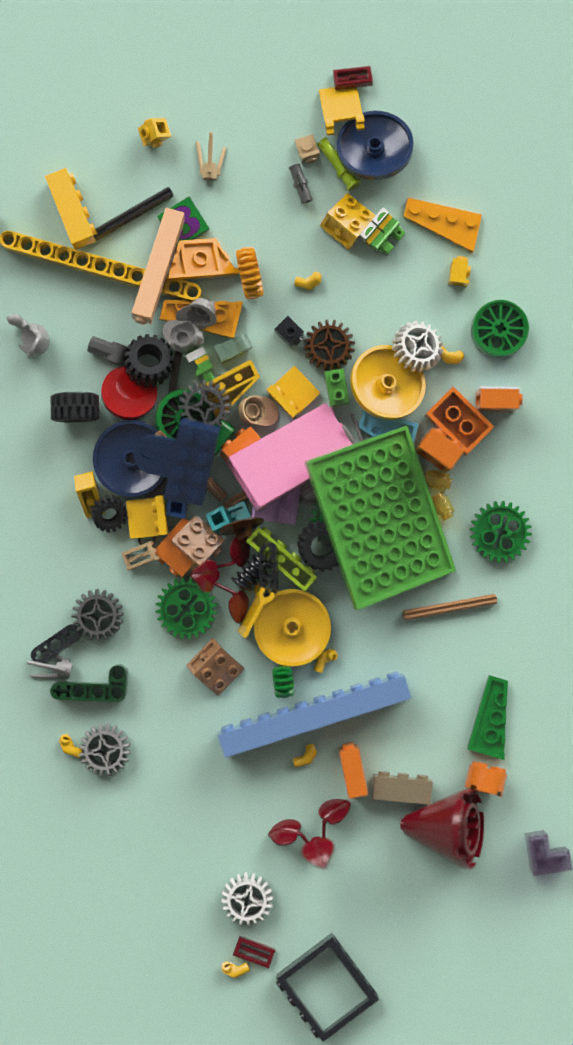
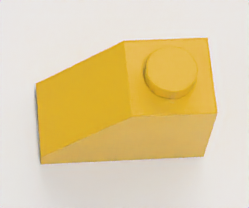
M93 471L74 476L76 493L86 518L92 517L91 507L92 505L95 506L94 502L96 500L100 502L99 498L101 497Z

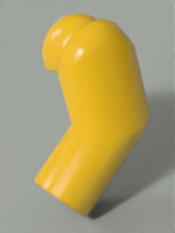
M314 272L307 279L296 276L294 286L312 290L321 283L322 275L319 272Z
M444 346L440 347L443 350L440 356L445 363L458 364L464 359L462 351L448 352Z
M333 649L323 651L317 657L314 671L323 673L325 663L337 660L338 653Z
M63 734L59 739L63 752L81 758L79 753L83 752V750L74 746L68 734Z
M314 744L306 745V751L303 756L293 758L294 767L312 763L317 755V749H315Z
M226 961L221 965L222 972L232 978H237L250 972L247 962L237 966Z

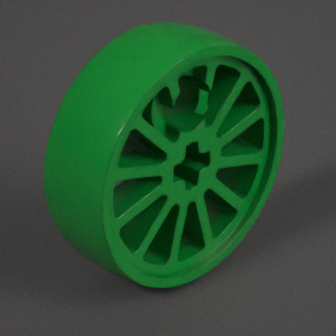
M494 300L484 304L476 312L471 322V337L475 346L482 353L493 358H505L515 354L523 347L529 334V323L526 314L518 305L507 300ZM491 308H498V319ZM502 308L509 310L504 319H502ZM488 311L494 322L482 316V314ZM513 312L517 317L507 322L508 317ZM482 320L491 325V327L478 326V322ZM517 320L520 321L521 327L509 326ZM499 325H501V329L504 330L501 333H498V329H496ZM478 330H490V333L480 338ZM510 330L521 331V338L511 333ZM507 335L517 340V345L513 347ZM489 337V339H488V341H487V346H486V345L482 342V340H484V339H486V338ZM491 339H499L501 342L500 347L494 348ZM506 342V344L509 347V350L503 351L502 348L505 346Z
M189 389L175 390L167 394L156 408V428L169 438H172V435L178 429L181 422L179 420L181 419L180 414L185 411V409H179L180 404L177 396H184L182 394L184 390L190 393ZM194 393L191 398L195 399V401L189 404L199 402L201 394ZM172 398L175 401L178 411H176L168 404V401ZM204 398L203 404L199 406L201 409L203 408L206 415L207 408L210 405L207 404L208 402ZM164 406L172 411L175 416L163 414ZM212 410L209 412V421L213 420ZM199 413L198 415L192 414L195 418H199L202 416L201 413ZM161 417L172 418L174 421L163 425ZM176 424L170 434L165 431V427Z

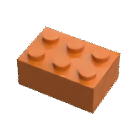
M454 386L424 415L436 428L438 427L447 433L445 437L450 440L455 439L463 445L461 448L465 450L463 452L464 456L494 428Z
M438 427L436 429L431 428L415 450L420 456L446 473L452 469L465 450L461 448L463 445L457 440H450L445 437L447 433Z

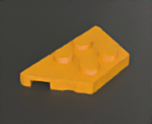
M216 238L183 240L177 244L167 281L237 276L239 269L235 268L229 261L230 257L222 250Z

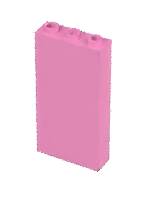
M327 403L228 458L227 465L256 511L311 481L304 461L352 445L342 429L343 424L337 421L334 410Z

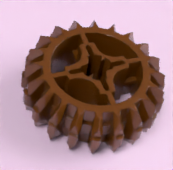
M325 320V326H323L319 321V329L313 325L311 329L314 333L309 331L306 333L311 339H304V342L309 344L304 346V350H310L305 356L306 358L313 357L309 361L310 364L317 361L315 368L318 369L320 364H322L323 371H326L327 366H330V371L334 370L333 365H336L337 369H341L340 362L346 366L347 361L345 358L348 360L352 359L348 352L354 353L355 349L349 346L355 345V341H349L353 334L346 335L349 328L347 327L342 330L343 323L336 327V320L332 321V325H329V321ZM331 331L338 333L344 341L334 340ZM325 332V340L318 344H313L315 338L320 333ZM328 337L330 343L335 345V347H332L331 355L328 347H324V344H327ZM345 347L344 353L334 360L333 352L336 349ZM314 350L324 351L327 354L328 360L320 358Z

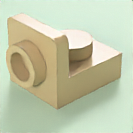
M313 134L295 140L301 163L306 162V164L316 162L317 158H320V152L317 149Z

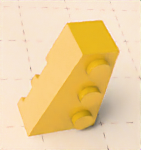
M248 360L215 377L212 380V387L215 388L219 383V391L225 388L226 392L222 395L223 397L226 395L230 396V399L226 400L225 403H231L232 407L260 376L252 360ZM207 391L211 401L220 402L214 393ZM221 408L212 410L215 417L220 414Z

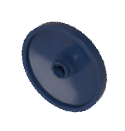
M384 111L363 112L365 130L357 131L355 120H348L341 128L337 138L338 158L348 172L366 180H383L395 176L407 166L413 154V136L410 128L402 119Z
M126 420L113 424L100 435L93 451V467L98 479L108 490L124 497H140L154 491L164 481L165 477L142 471L134 460V449L138 441L144 436L158 432L153 426L142 421ZM149 448L143 449L145 457L157 460L163 458L160 451Z

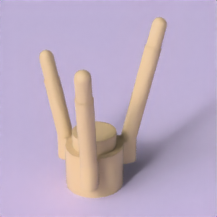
M210 132L208 162L204 165L200 143L196 141L200 167L199 174L202 175L204 180H217V176H220L226 147L223 148L216 167V164L212 163L213 132Z

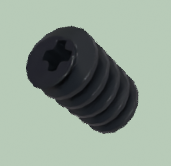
M254 554L252 555L253 562L250 560L246 561L249 567L242 565L243 573L236 572L238 579L231 577V580L244 592L245 590L251 592L250 584L257 586L255 579H259V556ZM266 565L264 566V572L268 574L266 567L272 569V567Z

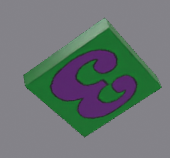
M190 196L169 208L183 212L185 216L178 242L194 240L210 230ZM164 212L157 216L160 222L162 221Z

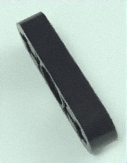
M265 542L259 549V589L261 587L266 588L268 580H271L270 588H273L271 592L276 594L279 589L278 548L273 542ZM268 547L273 552L270 554L269 560L266 561L268 553L264 552V550ZM264 566H271L274 573L271 575L266 574ZM268 589L264 591V597L269 596L270 592H268Z
M73 624L67 625L35 647L31 652V659L34 662L45 664L76 643L81 638V631L75 633V638L68 637L66 639L68 643L65 644L64 639L60 635L63 634L66 637L70 634V629L75 631L78 628ZM55 639H59L62 643L58 650L51 648V642ZM47 645L48 649L52 652V654L49 655V653L46 652L45 654H43V660H40L39 658L36 659L35 657L38 656L37 652L40 651L42 653L46 651L47 649H45L44 646Z

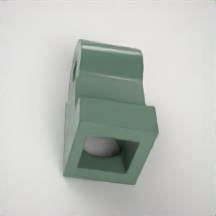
M245 333L214 346V349L221 364H224L252 349V345Z

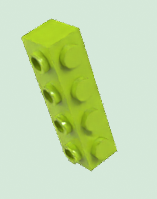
M258 527L246 542L258 552L265 542H273L278 548V569L305 592L317 578L314 575L317 571L300 563L302 559L295 552L290 554L286 551L287 546L281 540L275 541L272 539V533L267 528L263 527L261 529ZM267 547L264 552L268 553L267 560H269V556L273 551H270Z

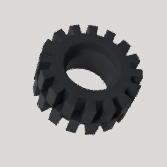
M105 495L106 499H103L101 496L99 498L100 502L96 500L94 502L95 506L92 505L91 516L94 524L103 532L106 530L107 533H110V529L116 532L115 528L121 529V523L125 525V519L128 518L125 505L120 498L117 497L116 499L114 495L111 498L109 495ZM110 508L116 510L114 517L110 519L102 517L105 510Z

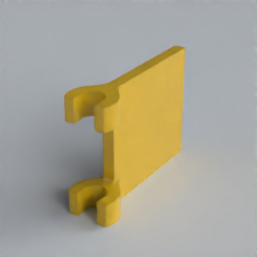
M335 87L319 89L327 136L335 135V122L355 120L357 131L365 130V121L357 88L335 90Z
M258 583L257 586H254L255 598L237 630L244 638L249 634L263 605L272 601L275 596L273 592H270L268 597H264L263 593L266 589L263 587L259 589Z

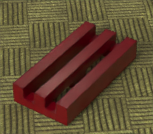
M371 66L333 70L335 90L373 86Z
M239 935L233 955L269 968L276 949ZM241 942L259 948L261 950L270 952V955L258 951L256 949L250 948L248 946L242 945ZM239 949L261 956L268 960L266 962L258 958L252 957L250 955L239 952Z

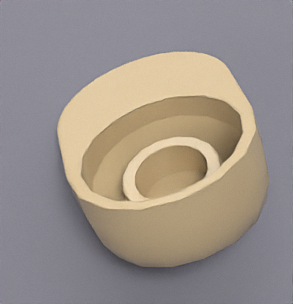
M248 396L242 399L238 406L240 419L249 425L271 426L278 419V407L268 397Z

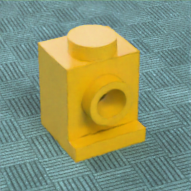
M457 256L456 259H452L449 285L468 286L469 280L466 278L470 276L471 266H468L467 257Z

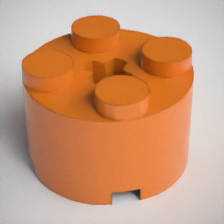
M473 761L469 765L464 787L502 797L507 778L506 769L492 766L489 769L487 768L488 764Z

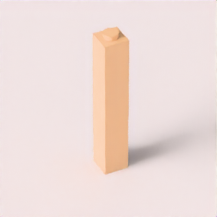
M165 208L132 310V318L139 324H152L185 221L183 212Z

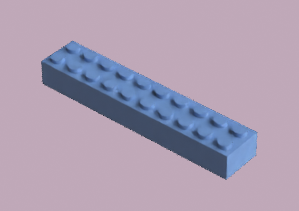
M397 671L387 674V678L382 680L379 677L368 680L369 684L363 686L361 683L350 686V690L347 691L339 689L333 691L332 695L328 697L320 695L314 697V701L306 703V700L295 703L294 708L288 709V706L277 709L275 714L270 715L269 712L260 714L258 719L253 721L251 718L240 721V725L234 727L233 724L225 725L218 733L224 757L226 758L411 699L405 676Z

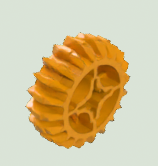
M244 247L237 250L236 258L245 298L256 299L263 296L264 291L254 248Z

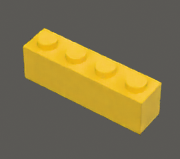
M67 168L46 175V181L74 249L77 250L96 242L94 235L97 232L93 223L89 224L87 218L90 215L87 207H82L81 201H83L80 190H76L74 187L77 182L73 173L69 174Z

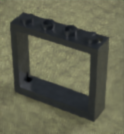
M333 933L329 934L277 973V986L282 992L286 991L289 995L287 998L293 1007L297 1006L302 1020L305 1023L309 1022L313 1035L316 1038L320 1037L323 1042L379 1000L374 988ZM328 947H331L368 998L323 1030L286 979Z

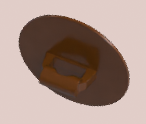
M253 517L238 520L225 525L219 532L222 535L235 534L237 539L242 541L251 536V530L262 525L264 519Z

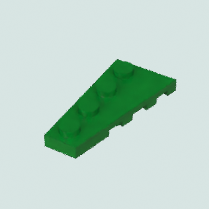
M488 675L467 745L469 750L502 760L505 759L507 680Z

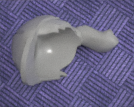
M12 314L7 316V321L10 325L22 329L21 340L23 345L19 344L18 346L27 354V358L37 357L46 352L50 344V338L43 326L28 323L20 315Z
M169 320L162 328L165 340L174 350L180 353H190L204 343L203 333L192 322Z

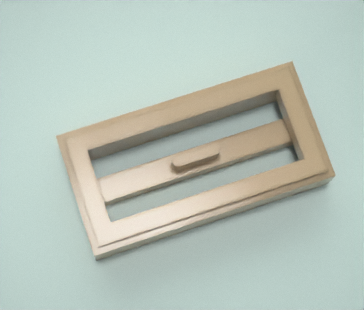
M153 541L121 553L127 571L159 559V556L155 555V552H157L156 548L153 549L152 547L154 545ZM147 547L148 551L128 558L127 555ZM150 555L151 557L139 563L130 565V562L142 558L144 556Z

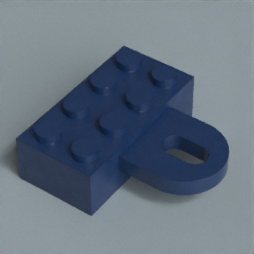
M182 418L177 439L156 434L141 438L134 449L135 463L146 473L168 478L164 498L202 506L221 427ZM149 448L160 451L163 458L157 460L145 457L143 449Z

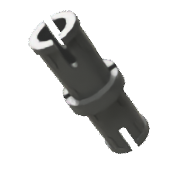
M300 163L290 166L289 170L294 180L293 186L298 191L301 203L305 204L311 202L313 198L307 185L308 180L303 175Z

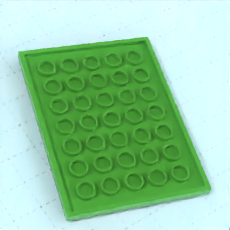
M408 426L400 427L304 461L355 610L362 609L456 571Z

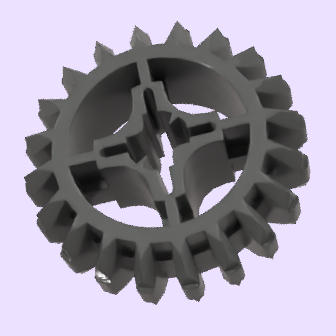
M205 379L201 382L202 386L199 385L198 381L194 382L195 388L188 385L190 393L184 390L182 394L186 398L181 397L179 399L180 402L185 403V405H179V409H185L180 416L187 415L188 418L186 419L214 426L217 424L219 427H222L223 424L220 419L226 422L228 418L224 414L229 415L231 413L230 410L225 409V407H231V403H225L226 400L230 399V396L226 395L223 397L222 395L226 392V389L224 388L219 391V383L215 388L212 387V380H210L207 386ZM201 391V400L189 404L192 395ZM207 391L214 393L220 402L211 401ZM204 397L205 401L211 406L207 408L206 415L203 408L201 409L199 406L203 404ZM216 408H221L220 414L215 419L209 421V412ZM190 410L199 411L203 421L195 418Z
M95 589V595L89 590V597L87 598L85 594H82L81 598L84 601L82 602L77 599L76 603L80 606L72 608L78 611V614H72L73 618L78 617V621H74L73 625L80 624V627L76 630L79 632L84 629L83 637L90 633L89 640H93L94 635H96L97 641L101 640V635L106 640L108 639L107 633L111 636L115 635L112 630L113 628L117 631L120 630L116 623H123V620L118 619V616H124L123 612L118 613V609L123 608V606L115 605L119 602L118 598L113 601L111 600L114 596L113 593L106 597L107 590H103L102 595H100L99 589ZM95 599L93 610L83 613L87 603ZM101 600L106 601L111 606L113 612L103 610ZM97 609L100 610L102 614H107L100 617L99 621L96 620L97 617L94 618V616H89L91 614L96 613ZM113 617L110 626L101 631L103 620ZM83 618L91 619L94 622L95 630L89 628Z

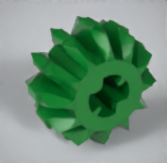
M284 665L274 667L272 676L275 696L282 699L293 696L294 682L291 667Z

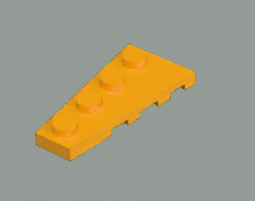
M407 199L403 218L433 231L434 234L442 236L472 253L474 252L482 214L417 199Z
M164 300L159 320L166 322L176 320L177 311L190 305L193 301ZM243 301L215 302L216 323L200 331L234 339Z

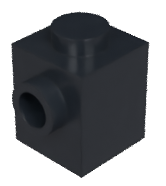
M289 316L274 329V332L290 348L293 345L298 346L304 339L302 337L304 331Z

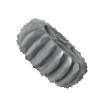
M109 723L106 724L105 729H103L102 724H99L98 731L93 726L91 727L92 733L89 731L85 732L88 739L85 737L81 738L85 745H79V749L84 750V752L79 753V756L86 757L81 762L84 764L88 761L87 770L94 767L93 774L99 769L100 776L104 775L105 770L107 775L110 776L112 774L111 769L118 773L117 765L123 769L125 765L122 761H129V758L124 755L131 754L130 750H125L131 744H124L128 736L123 738L120 736L124 732L123 730L116 733V725L110 730ZM105 734L114 737L119 744L109 743ZM99 735V746L90 749L92 739ZM103 745L108 746L110 749L106 754L98 751ZM120 750L118 760L111 764V753ZM91 755L100 756L105 765L96 762Z

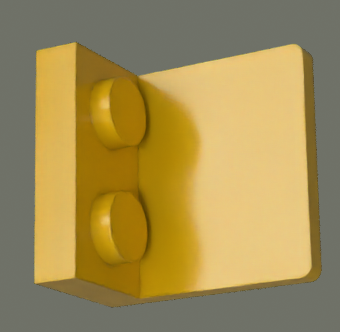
M347 193L326 214L320 227L349 250L376 215Z
M295 366L274 385L266 389L267 393L292 419L320 394L315 386Z
M164 496L126 501L131 539L169 534Z

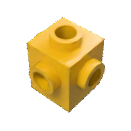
M166 118L147 119L138 128L143 146L157 148L163 145L162 142L171 137Z

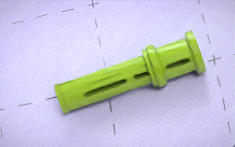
M322 138L317 143V146H319L337 171V177L344 182L347 187L346 190L348 192L354 190L362 181L344 168L338 158L337 151L328 138Z

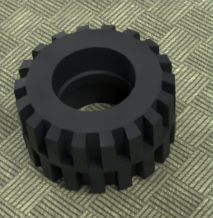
M145 334V337L137 336V341L133 339L131 344L127 346L124 368H126L127 376L130 375V380L132 382L136 380V384L139 386L141 383L144 384V387H148L150 384H152V387H156L157 383L161 385L164 383V379L167 380L171 373L174 360L173 350L170 349L168 343H164L165 339L162 337L157 339L158 335H153V337H150L149 334ZM149 354L155 356L160 363L155 367H146L138 361V358Z
M62 392L50 396L51 420L55 422H93L99 419V395L95 393Z
M317 520L316 523H309L308 527H304L302 533L299 534V541L297 542L298 552L302 561L308 567H312L313 570L317 571L318 569L320 572H325V569H328L330 571L333 570L332 567L339 566L334 548L324 556L315 555L311 550V544L315 538L322 535L329 536L325 521L320 522V520Z

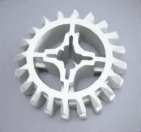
M416 320L412 324L408 322L405 326H401L399 331L395 333L396 338L392 340V343L395 345L392 347V350L397 351L394 357L400 358L398 364L405 363L404 369L410 366L411 372L415 371L416 368L418 372H422L423 369L428 371L441 359L440 355L443 353V350L440 347L443 346V343L439 342L441 336H436L437 329L433 331L430 329L431 324L426 327L424 321L418 324ZM410 334H417L420 337L410 336ZM415 356L426 357V359H418Z
M245 872L243 879L240 874H237L238 881L231 878L230 882L232 885L225 884L227 890L222 891V895L225 897L221 898V903L227 904L222 909L229 910L226 913L227 917L234 915L232 922H235L238 918L240 919L239 925L243 924V920L247 921V926H250V920H253V923L256 925L258 924L257 918L263 921V914L269 915L267 908H272L273 904L268 901H272L273 896L268 894L272 892V889H265L268 886V882L266 881L261 884V876L255 880V873H252L251 878H248V873ZM248 885L244 892L237 891V893H234L236 888ZM253 887L259 889L263 900H260L259 897L253 894ZM250 891V900L245 907L244 898L245 896H248V892ZM231 898L241 904V912L233 906ZM261 906L257 911L246 914L250 907Z

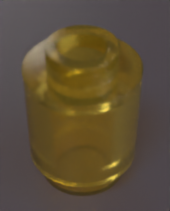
M427 469L425 480L428 488L442 492L450 489L452 478H449L450 474L435 469Z
M442 491L432 496L438 518L443 519V521L454 516L452 513L455 512V509L448 495H445Z

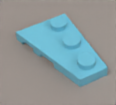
M364 409L359 423V428L372 437L408 426L413 444L419 426L418 423L404 419H379L370 415Z

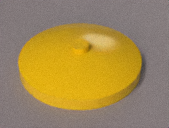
M379 345L366 350L354 363L350 375V386L357 403L370 415L383 420H397L411 414L423 400L426 388L423 371L418 372L416 368L415 371L411 372L410 366L404 369L405 363L398 364L400 358L394 357L397 351H393V346Z
M299 589L278 591L272 601L263 605L254 622V635L260 650L270 660L284 666H300L316 659L326 648L331 634L330 617L325 606L314 595Z

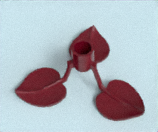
M237 537L233 539L229 548L231 562L217 565L214 560H206L190 576L203 592H210L214 586H217L231 593L233 597L230 598L228 603L229 613L236 623H240L248 610V595L242 590L236 593L234 590L216 582L220 577L218 568L232 566L235 563L238 567H242L249 559L250 544L246 542L248 538L239 541Z
M331 799L320 806L318 814L320 818L324 819L322 821L321 838L316 836L308 841L303 833L299 832L301 829L300 822L293 819H286L274 825L269 831L268 837L277 845L287 846L294 843L297 836H300L306 843L301 851L304 859L316 867L326 869L327 863L334 852L333 842L326 838V823L328 821L330 824L335 825L341 822L350 810V801Z

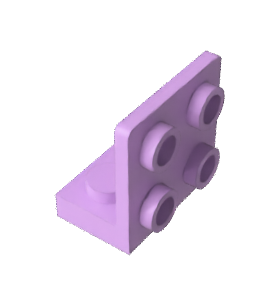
M301 487L258 511L253 507L252 518L260 517L264 521L296 525Z

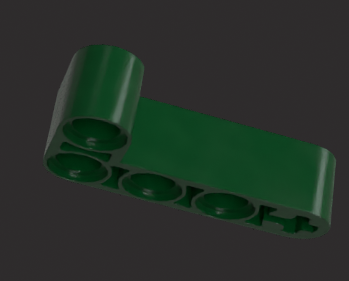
M122 664L113 666L109 671L108 683L59 681L52 685L50 694L57 700L120 702L127 696L128 669ZM116 668H120L123 671L122 678L114 676ZM59 686H61V689L67 690L70 688V691L61 693V695H59V692L56 691V689L59 688ZM76 686H81L84 689L83 696L76 695ZM95 687L103 689L102 697H97L94 694ZM116 687L120 688L123 692L122 697H115L113 689Z

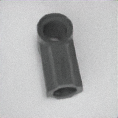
M92 336L87 351L122 366L127 346L117 342L111 343Z

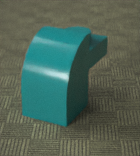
M245 501L228 509L221 506L205 514L212 531L220 534L219 530L227 524L252 518Z

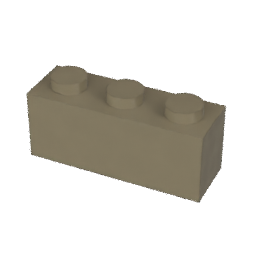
M378 771V774L373 776L372 799L430 805L433 781L428 779L427 775H417L416 778L409 777L407 773H398L397 776L390 775V772Z

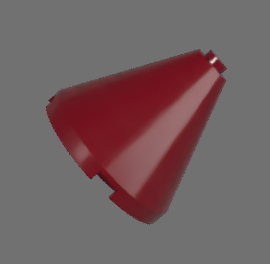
M464 789L405 815L404 819H401L400 828L405 835L458 867L473 869L476 866V863L473 862L474 857L480 858L484 839V812L478 811L477 803H482L481 797L474 789Z

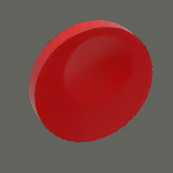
M121 366L112 370L105 377L101 388V398L104 406L112 415L124 420H136L144 417L153 409L157 398V386L152 387V384H150L148 387H144L142 383L140 386L137 385V381L134 380L132 382L130 375L127 376L126 368Z

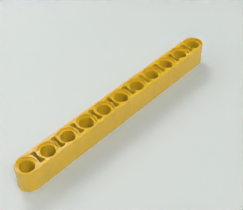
M7 230L0 235L1 245L10 252L140 288L142 280L135 282L133 277L137 273L144 276L146 270ZM9 237H13V243L11 245H6V239ZM27 242L32 243L30 250L23 249ZM44 248H51V252L48 255H42ZM69 253L67 260H60L61 254ZM81 258L88 259L87 264L84 266L78 265ZM104 263L106 268L103 271H98V264ZM118 268L124 269L122 276L115 275V271ZM166 277L161 295L189 301L202 298L201 289L197 284L185 280L167 281ZM172 284L180 286L177 292L170 291ZM191 289H196L198 294L196 297H189L188 292Z

